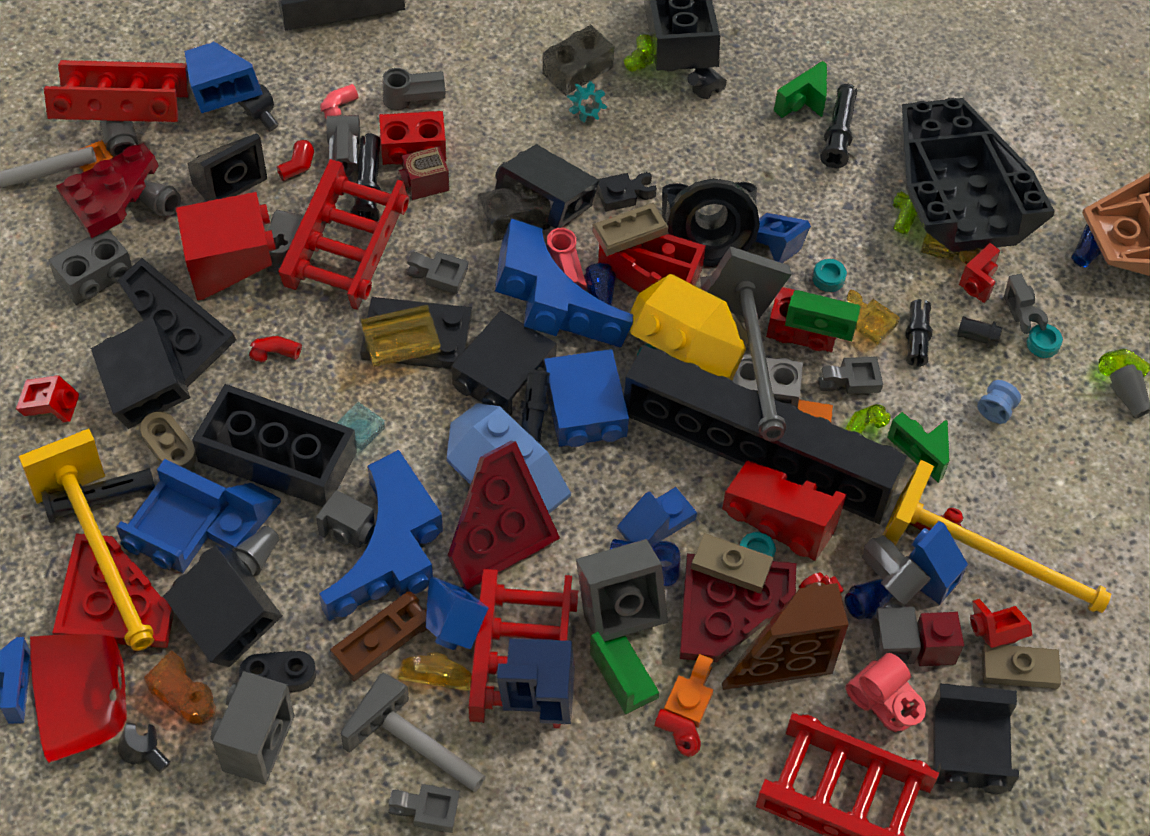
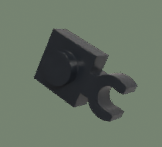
M649 172L641 173L636 179L630 180L628 173L600 178L597 187L605 212L636 206L637 197L648 200L656 197L657 192L656 185L644 186L651 184L652 175Z

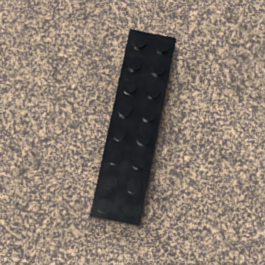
M643 345L625 378L624 400L629 418L741 466L746 461H750L785 473L787 481L802 486L805 481L815 483L817 486L816 491L831 496L836 491L844 493L846 498L842 509L880 525L894 496L907 455L900 453L894 447L881 445L865 438L858 432L848 431L832 424L825 418L814 417L800 411L794 405L783 404L776 400L774 401L777 415L784 418L786 430L781 439L768 441L763 438L758 428V423L763 418L758 390H750L734 383L727 377L714 375L702 370L696 364L683 362L669 356L662 350H654Z

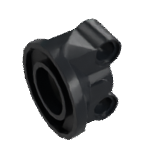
M716 178L698 181L690 186L682 183L665 185L662 188V217L668 226V234L705 245L704 266H718V263L730 246L747 252L756 241L760 227L756 205L757 187L748 182L734 183ZM707 205H723L720 211L713 215H703L698 212L699 209Z

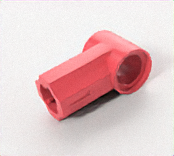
M566 228L553 229L549 232L546 240L548 252L558 267L575 284L586 291L587 285L576 251V236Z

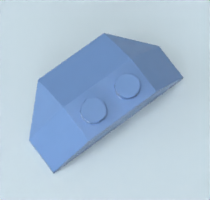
M476 403L451 422L447 462L470 485L481 456L509 441H516L548 512H552L571 497V492L548 451L500 406Z

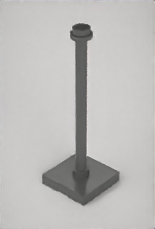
M730 246L718 263L716 270L701 289L726 301L731 313L744 316L763 418L758 423L759 432L764 439L776 441L784 436L786 423L783 417L777 415L759 319L792 274L789 265Z

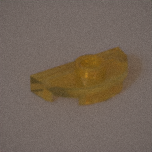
M432 652L426 656H412L402 660L397 678L404 681L469 691L472 674L464 666L449 660L447 656Z

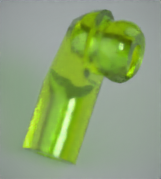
M648 34L639 35L636 38L637 49L632 51L631 55L625 57L624 65L628 71L642 70L653 63L654 54Z
M899 191L893 200V207L901 209L893 229L900 234L907 235L917 213L909 195Z
M1124 348L1104 353L1099 359L1098 369L1101 374L1110 376L1116 370L1134 364L1137 370H1141L1143 377H1145L1150 371V364L1131 350Z
M874 404L854 412L845 429L862 434L866 426L872 423L877 428L887 426L891 420V415L885 411L886 407Z

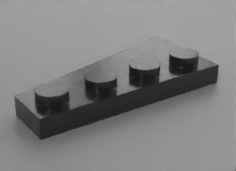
M143 258L118 279L119 284L142 319L146 321L153 317L167 332L187 387L237 340L234 333Z

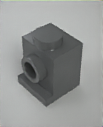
M335 490L316 516L319 535L325 538L330 533L338 542L342 544L350 543L358 548L362 544L370 542L375 529L373 509L338 490Z

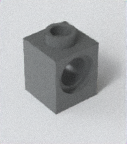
M892 604L883 608H877L872 622L877 661L886 653H892L905 664H915L921 649L915 607H902L901 605Z

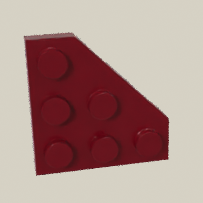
M144 143L133 145L109 160L99 161L93 168L81 174L67 177L63 183L56 185V188L83 228L93 238L123 222L127 216L125 208L129 202H136L146 187L144 179L148 174H154L159 165L153 153Z
M509 441L479 458L447 555L464 589H469L482 582L483 569L498 570L500 572L560 539L516 441Z
M687 553L679 659L696 661L699 654L713 659V662H718L771 621L796 593L797 563L773 561L760 594L691 569L695 554Z

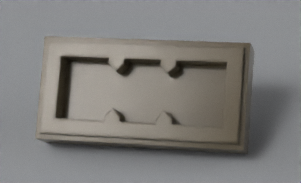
M650 203L594 223L592 225V232L606 256L668 234V226L655 204Z
M704 533L693 559L691 569L761 594L774 557Z
M984 644L982 648L983 683L1058 689L1060 687L1059 649L1009 645L990 648L988 644Z

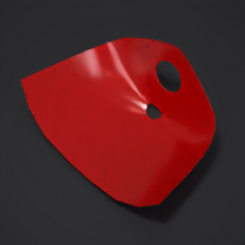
M103 634L30 636L35 707L41 745L47 762L50 763L88 750L115 737L125 725L127 711L124 665L114 637ZM118 667H120L121 671V689L118 680ZM113 689H115L116 693L115 701H111L109 696Z

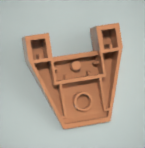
M1149 172L1084 208L1082 212L1108 265L1150 276Z

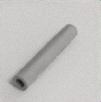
M90 146L0 171V187H8L94 163L97 161L94 149Z
M390 712L382 724L384 729L473 792H476L485 780V775L396 712Z

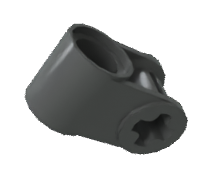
M275 210L268 231L272 230L276 250L269 251L272 265L267 268L271 272L279 274L278 271L304 215Z

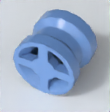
M995 380L990 383L987 388V395H984L979 400L977 407L982 416L989 421L1003 424L1012 416L1011 409H1015L1019 405L1021 394L1012 384L1003 380Z

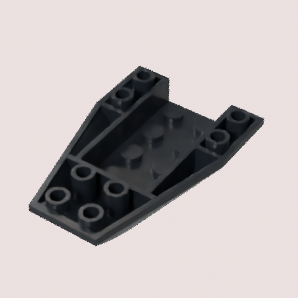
M947 98L945 100L917 101L915 103L902 104L906 190L924 230L951 252L984 249L989 243L997 248L1018 245L1054 216L1055 210L1031 167L964 98Z

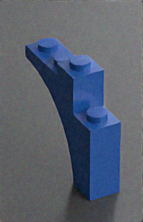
M511 219L500 247L494 292L527 301L524 327L557 336L559 329L621 348L633 324V314L606 304L575 284L558 267L548 252L543 239V229Z
M399 450L367 466L369 484L373 488L378 502L377 521L367 548L353 568L335 584L319 593L322 611L329 621L337 617L350 615L359 605L371 599L377 600L384 597L393 587L400 596L409 591L414 594L420 593L428 587L431 576L433 577L432 563L419 544H427L443 532L442 513Z

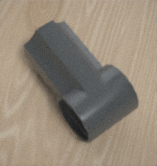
M391 68L383 74V103L389 109L401 110L408 107L411 101L444 99L446 97L445 79L442 71L409 74L405 69Z
M359 115L327 116L326 129L329 160L342 162L346 176H350L354 171H358V144H360Z
M884 535L878 538H871L864 545L862 558L883 579L881 581L882 585L904 606L931 580L911 558L905 557L891 540L887 539Z

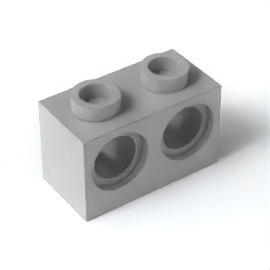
M744 354L732 381L750 390H758L751 354ZM766 358L774 400L798 407L803 362L792 361L787 358Z

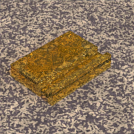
M428 304L361 319V327L373 367L441 352L440 342Z

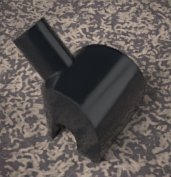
M711 67L703 70L695 68L694 72L690 73L687 78L688 83L692 85L693 93L703 99H710L711 93L714 90L719 93L725 89L727 80Z
M260 84L262 95L237 103L244 108L245 111L242 113L255 120L259 119L270 132L277 128L279 123L270 113L274 108L273 98L267 87Z
M126 723L118 743V754L125 762L137 765L148 761L159 773L171 763L156 747L158 739L156 728L153 725L149 724L147 733L140 736L136 732V724Z

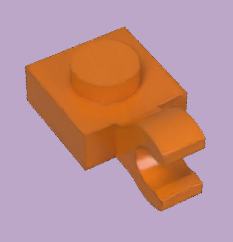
M699 654L690 679L678 675L664 707V710L690 719L697 728H699L713 696L714 690L704 686L712 670L713 659Z

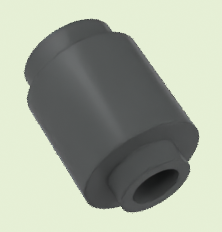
M100 120L106 149L113 157L123 153L130 146L138 145L133 121Z

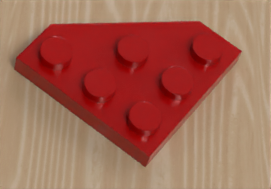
M76 533L52 633L53 635L103 634L114 637L117 644L127 645L124 637L128 629L86 535ZM102 535L142 624L150 625L154 632L152 636L154 642L149 647L167 648L174 617L172 608L164 597L162 598L154 589L149 579L139 567L123 552L113 536Z

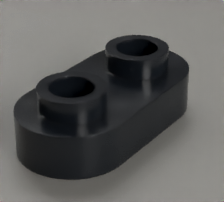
M303 651L253 654L244 659L239 668V677L241 678L243 671L253 674V669L262 667L264 671L258 674V676L287 684L289 692L306 690L316 679L315 662L308 653ZM295 664L303 666L301 670L296 672L290 670Z

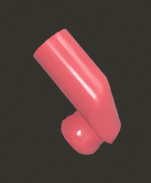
M350 84L328 93L320 105L321 112H324L325 118L327 116L341 115L342 112L338 106L358 99L355 86Z

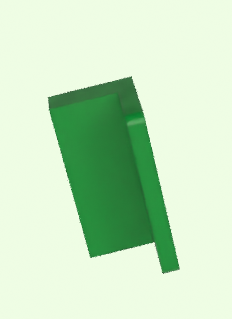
M795 290L791 296L785 326L852 342L860 305Z
M599 632L591 635L590 655L625 714L659 699L660 692L626 636L604 641Z

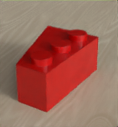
M666 234L606 256L599 244L598 266L639 293L669 274L675 275L696 286L702 272L706 246Z
M746 461L725 491L722 510L726 511L734 520L744 521L758 529L759 532L787 545L795 554L816 561L837 529L846 494L836 491L831 496L816 491L817 486L815 483L805 481L802 486L787 481L785 473Z

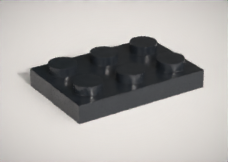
M371 297L360 351L361 360L452 369L454 362L467 348L472 307Z

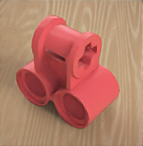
M886 653L878 661H872L845 686L850 699L865 711L871 709L888 730L901 732L909 728V726H915L922 722L925 717V702L907 682L911 678L910 671L905 663L895 654Z

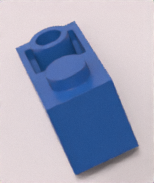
M939 520L930 531L924 528L918 534L912 544L915 549L909 555V558L931 578L920 591L940 605L961 582L968 563L946 525Z

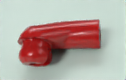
M308 140L295 142L292 159L276 166L282 181L310 169L314 148Z
M280 336L258 338L250 344L252 348L249 352V357L258 362H265L268 358V352H274L296 360L301 353L302 344Z
M661 708L654 726L672 733L676 747L682 755L690 757L697 754L701 747V740L694 722Z

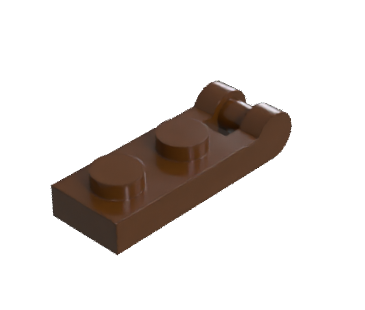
M406 592L330 649L331 657L355 682L419 632L422 633L428 630L426 628L427 609H423L419 605L420 600L413 592ZM408 614L411 619L405 623L400 617Z

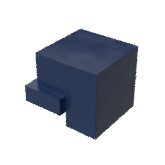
M509 639L507 664L498 663L497 671L503 711L540 712V723L571 724L575 673L572 641Z

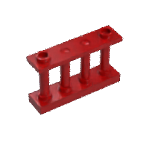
M61 60L58 64L61 87H44L47 119L178 122L176 97L188 98L190 94L187 63Z
M330 159L278 271L284 287L297 290L301 280L308 278L348 291L347 296L351 308L358 310L362 300H367L372 289L371 279L400 214L404 215L407 211L409 196L406 193L404 181L397 180L390 194L348 181L342 162ZM348 194L384 205L385 209L379 222L336 209L335 204L339 195ZM333 221L371 233L373 236L367 249L364 250L323 237L326 224H330ZM320 249L361 262L354 279L310 265V259L314 251L317 252Z
M483 569L480 601L488 607V611L475 641L469 697V722L484 723L486 709L493 710V706H502L500 691H496L494 686H488L489 674L496 675L498 663L507 664L508 656H498V652L492 651L493 640H500V637L567 641L570 612H577L579 590H571L572 576L565 575L563 593L505 588L504 584H498V570ZM504 603L562 607L561 626L501 622L502 618L495 617L496 606L503 607ZM553 724V728L560 729L561 724Z
M792 712L785 734L794 737V743L779 780L774 782L767 779L764 780L755 807L824 836H906L904 831L919 790L930 793L939 772L932 770L923 761L905 759L827 727L813 716L806 714L798 715ZM811 744L830 752L831 756L815 796L808 797L796 792L793 785L808 747ZM846 759L868 768L853 809L847 813L832 807L830 803ZM883 774L905 783L890 825L885 828L870 823L866 818Z

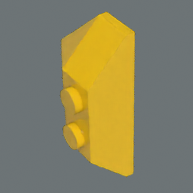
M672 274L667 275L637 295L630 312L633 314V324L629 331L633 336L678 360L696 364L702 370L733 380L746 347L743 340L739 337L737 326L726 301Z

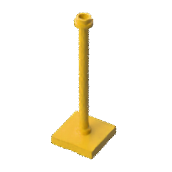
M90 429L20 455V462L37 504L43 502L41 492L47 491L50 494L61 490L66 491L128 629L124 637L126 644L131 646L134 651L149 647L154 642L152 637L154 632L150 625L142 624L79 485L81 483L83 486L105 477Z
M920 460L901 491L883 532V535L891 540L895 546L909 523L915 524L917 521L933 528L940 520L946 525L953 539L1088 602V610L1092 612H1104L1111 598V593L1107 592L1105 587L1100 585L1096 590L924 509V504L920 503L919 500L934 466Z

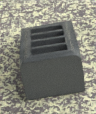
M384 672L378 676L341 731L344 750L350 753L383 724L390 712H397L406 704L409 696L408 687L404 683Z

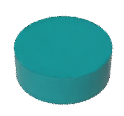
M823 259L815 265L812 280L818 289L825 292H835L844 286L847 271L841 262L835 259Z
M1038 324L1030 330L1026 344L1029 351L1035 356L1050 358L1059 352L1063 337L1056 327L1047 324L1046 330L1042 331Z
M749 533L740 542V546L775 557V543L771 537L764 533Z

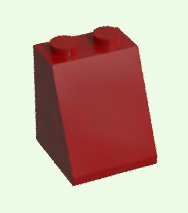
M257 192L176 207L185 262L197 301L206 299L272 265L269 251L276 250L272 230L265 231L264 225L270 224L267 205L259 204Z

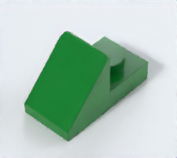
M821 61L779 88L776 94L774 112L783 118L791 112L799 111L806 104L817 115L823 117L827 98V64Z
M901 412L892 420L887 438L917 465L920 460L933 465L934 468L930 476L939 483L944 478L950 461L948 421H943L927 434L919 422L910 419Z

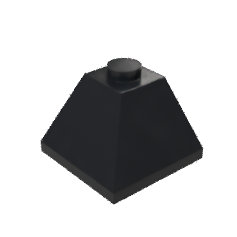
M257 133L215 148L187 163L191 183L206 202L237 196L267 180L261 137Z

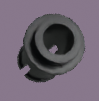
M963 316L957 337L987 344L986 347L990 348L991 345L998 346L1003 327L997 326L995 321H993V324Z

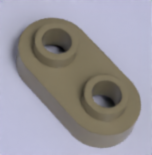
M153 412L142 420L140 431L143 441L160 464L166 459L187 470L194 466L197 458L194 445L170 414L166 412ZM158 432H165L161 436H155ZM177 456H184L182 459L173 460Z

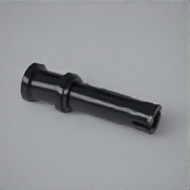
M842 84L838 87L832 123L824 134L826 145L821 151L820 160L830 168H842L849 161L847 149L853 140L850 125L858 93L857 88L854 89V85Z
M367 133L360 138L358 180L356 183L381 191L380 186L377 184L381 139L376 134ZM353 196L354 206L351 208L350 213L375 221L379 220L380 212L377 208V203Z
M150 467L83 487L81 483L79 484L89 507L146 491H153L155 488ZM65 490L50 494L47 491L41 492L49 523H54L56 518L75 513Z

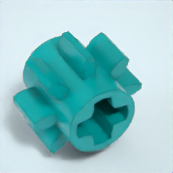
M590 81L587 84V88H582L580 85L575 84L577 91L574 95H567V98L574 105L570 107L569 112L576 114L580 111L579 119L582 122L587 120V116H592L598 120L599 115L597 113L601 109H607V106L601 101V98L606 94L605 91L601 89L594 92L595 84ZM589 97L593 99L592 104H586V106L581 104L582 99L587 100Z

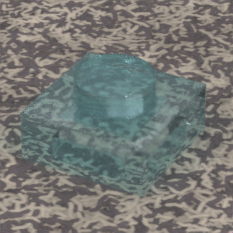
M357 402L337 422L340 425L355 430L356 445L361 451L385 429V420L360 402Z

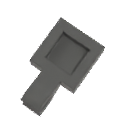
M411 252L407 261V265H410L407 275L413 278L426 277V285L458 294L468 271L469 261L441 252H437L434 259L418 252Z
M1022 273L1009 276L1004 299L1015 322L1020 321V329L1024 334H1029L1031 322L1038 323L1042 331L1046 330L1048 323L1047 314L1032 306L1035 304L1033 288L1027 285Z
M877 356L843 358L841 367H822L823 376L818 378L820 391H832L845 385L847 394L880 393L883 387Z
M421 784L419 795L402 790H392L389 800V814L397 816L415 815L413 825L415 827L452 833L460 790Z

